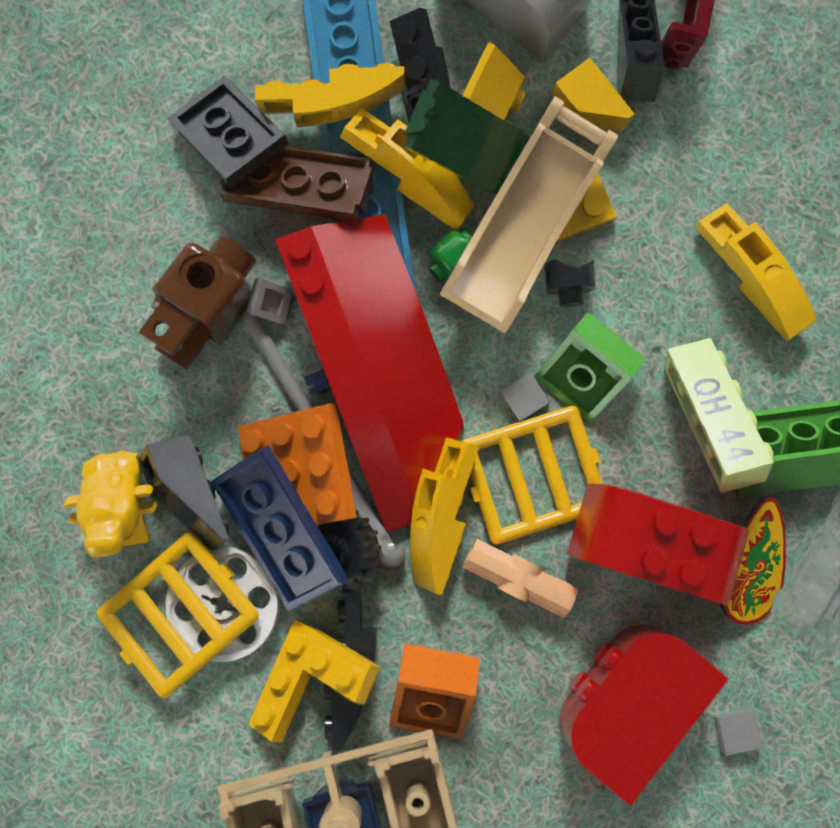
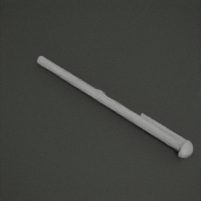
M251 315L246 316L243 319L297 411L312 408L260 319ZM348 468L355 510L358 511V517H368L370 519L369 525L378 532V542L382 546V550L379 551V561L388 568L400 565L405 557L404 546L398 549L395 547Z

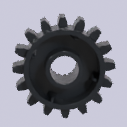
M357 510L356 518L317 525L348 577L342 584L328 591L337 589L338 593L342 594L365 587L364 581L374 579L373 570L381 564L378 559L382 546L378 542V532L369 525L370 519L368 517H358Z

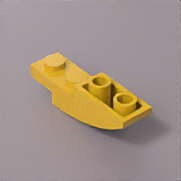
M381 63L375 67L359 68V66L354 64H344L338 68L329 69L330 83H323L319 80H306L302 84L269 81L265 85H255V101L258 109L264 114L293 113L297 127L334 123L354 117L361 108L370 111L404 90V66L396 67V65L391 63Z
M361 108L344 127L340 138L401 179L397 188L399 192L458 231L473 209L474 204L456 174L402 147L407 137L404 134L407 126L397 119L389 127Z
M728 203L698 222L695 229L743 281L739 289L786 342L817 321L812 305L793 270L756 222L748 226Z
M449 438L445 439L435 472L422 469L413 505L410 531L411 563L415 584L441 596L449 580L450 570L457 549L462 541V534L466 523L455 520L462 504L463 494L470 473L474 468L475 458L479 447Z

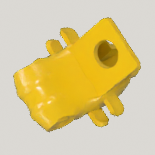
M121 450L111 454L100 453L87 460L83 464V481L81 482L80 494L69 496L63 504V507L66 509L77 507V512L71 513L68 522L72 525H79L82 534L85 536L84 548L90 557L114 555L120 552L123 546L143 544L149 541L150 535L144 514L154 512L157 502H141L142 497H149L151 495L153 487L141 485L143 474L138 461L139 453Z

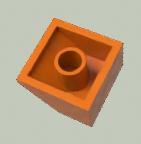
M404 644L389 726L420 732L432 729L435 735L463 740L476 697L479 658L467 656L459 652L451 653L430 649L422 645Z

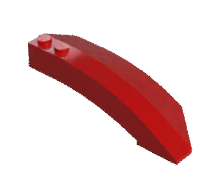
M386 215L356 219V222L341 221L311 226L275 239L386 532L389 533L410 525L422 469L435 472L445 439L458 440L464 427V422Z

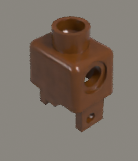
M222 235L217 238L209 251L195 243L187 244L152 288L155 298L151 308L154 312L140 329L139 334L154 343L156 351L187 371L208 340L211 339L217 344L222 345L246 311L251 293L245 278L257 261L243 247ZM159 324H168L169 329L163 336L156 335L155 329Z

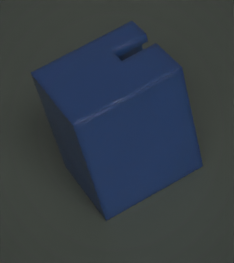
M324 369L304 377L307 386L311 384L315 386L308 389L310 395H319L331 390Z

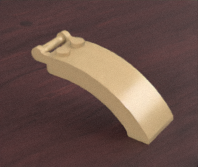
M554 96L439 294L503 333L507 332L525 303L527 295L550 252L618 138V134L608 130L605 132L564 107V101ZM554 119L598 145L594 154H589L550 130L549 127Z

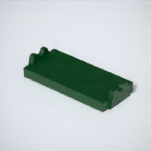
M430 79L427 89L422 90L404 133L407 137L402 147L496 196L531 136L442 82Z

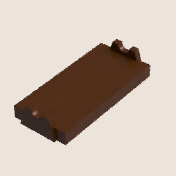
M286 146L232 188L221 179L219 184L222 187L219 194L223 202L356 222L358 213L366 214L369 195H372L374 191L372 159L367 157Z

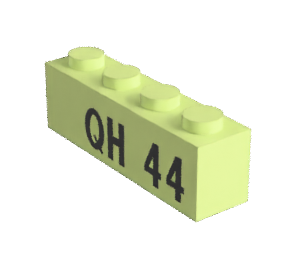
M711 338L668 349L665 363L666 375L720 492L724 493L765 482L774 464V454L770 445L767 442L763 443L758 433L756 417L751 410L747 411L742 401L740 385L736 380L731 379L727 371V362L721 350L717 351Z

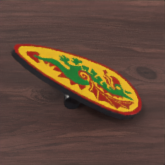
M764 496L759 499L741 526L750 530L729 605L720 604L724 615L736 624L749 625L762 620L778 603L783 590L786 568L785 524L777 500L770 496Z

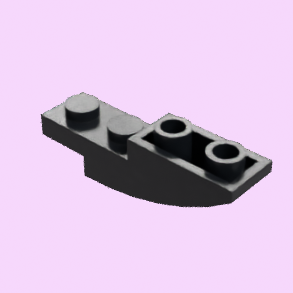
M423 8L415 9L389 21L400 65L404 66V81L407 90L401 92L408 122L411 119L422 90L427 89L430 79L440 81L450 87L443 48L436 46L427 9Z
M361 590L345 592L344 599L338 600V623L345 622V638H339L338 642L374 663L377 646V627H362ZM324 683V700H331V715H325V739H332V751H340L351 735L364 704L354 703Z

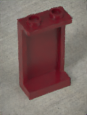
M715 0L686 1L682 23L672 22L661 40L665 67L680 69L689 66L708 36Z

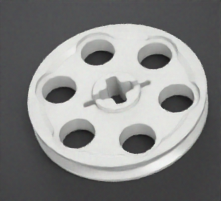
M220 547L213 552L208 549L221 565H228L230 560L235 557L244 560L247 566L246 574L241 579H232L250 602L252 590L256 587L265 588L270 595L269 604L265 608L255 607L259 612V618L253 624L256 629V638L253 643H242L237 637L211 660L213 662H228L249 655L266 642L277 624L281 599L254 554L235 547ZM192 556L177 571L224 629L241 614L237 609H227L222 613L219 612L220 605L212 599L221 598L225 594L211 577L204 585H198L193 581L191 572L199 562ZM169 587L166 596L167 620L193 653L196 654L203 647L200 637L204 629L195 618L184 620L179 616L178 605L181 600Z

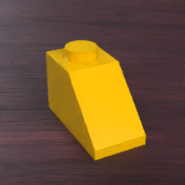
M588 58L558 80L551 94L552 99L554 96L564 101V107L599 128L623 131L628 127L635 115L591 58Z

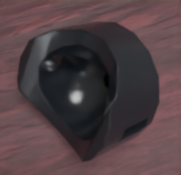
M557 259L544 264L546 293L559 295L560 307L584 305V293L596 289L594 260L580 268L571 267Z

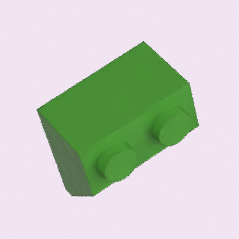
M587 311L534 377L537 382L564 404L576 406L579 409L581 418L590 424L634 377L645 357Z

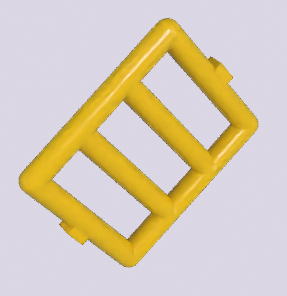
M576 406L564 407L462 441L479 447L478 450L498 444L519 508L522 522L502 528L477 452L475 465L470 473L473 487L469 489L473 502L478 501L490 541L494 545H500L577 520L582 502L571 505L547 428L567 422L587 484H603L596 464L601 462L597 449H591L579 409ZM533 433L557 507L556 511L538 517L536 516L512 439Z
M186 532L100 606L96 612L97 618L122 648L123 651L119 655L128 666L131 664L136 666L160 698H168L259 618L258 610L233 581L232 578L235 576L233 571L227 564L221 565L193 532ZM188 550L241 614L224 629L172 565ZM159 575L162 576L212 639L196 654L193 653L144 590ZM130 600L135 603L182 663V666L167 679H165L115 615Z

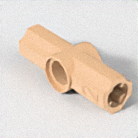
M477 538L463 565V568L469 572L497 584L498 589L526 603L529 600L563 618L570 612L579 590L573 587V585L543 572V568L515 554L511 556Z

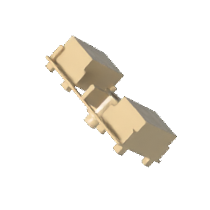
M432 729L335 755L332 754V751L324 752L322 758L218 786L221 800L218 806L221 820H225L227 828H302L293 791L295 778H290V776L323 767L331 800L325 807L319 828H360L362 822L361 806L354 798L347 795L342 796L335 764L377 753L368 758V767L375 765L391 828H458L437 740Z

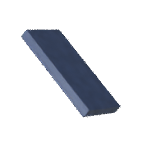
M269 445L259 449L210 481L287 611L325 593L348 579Z

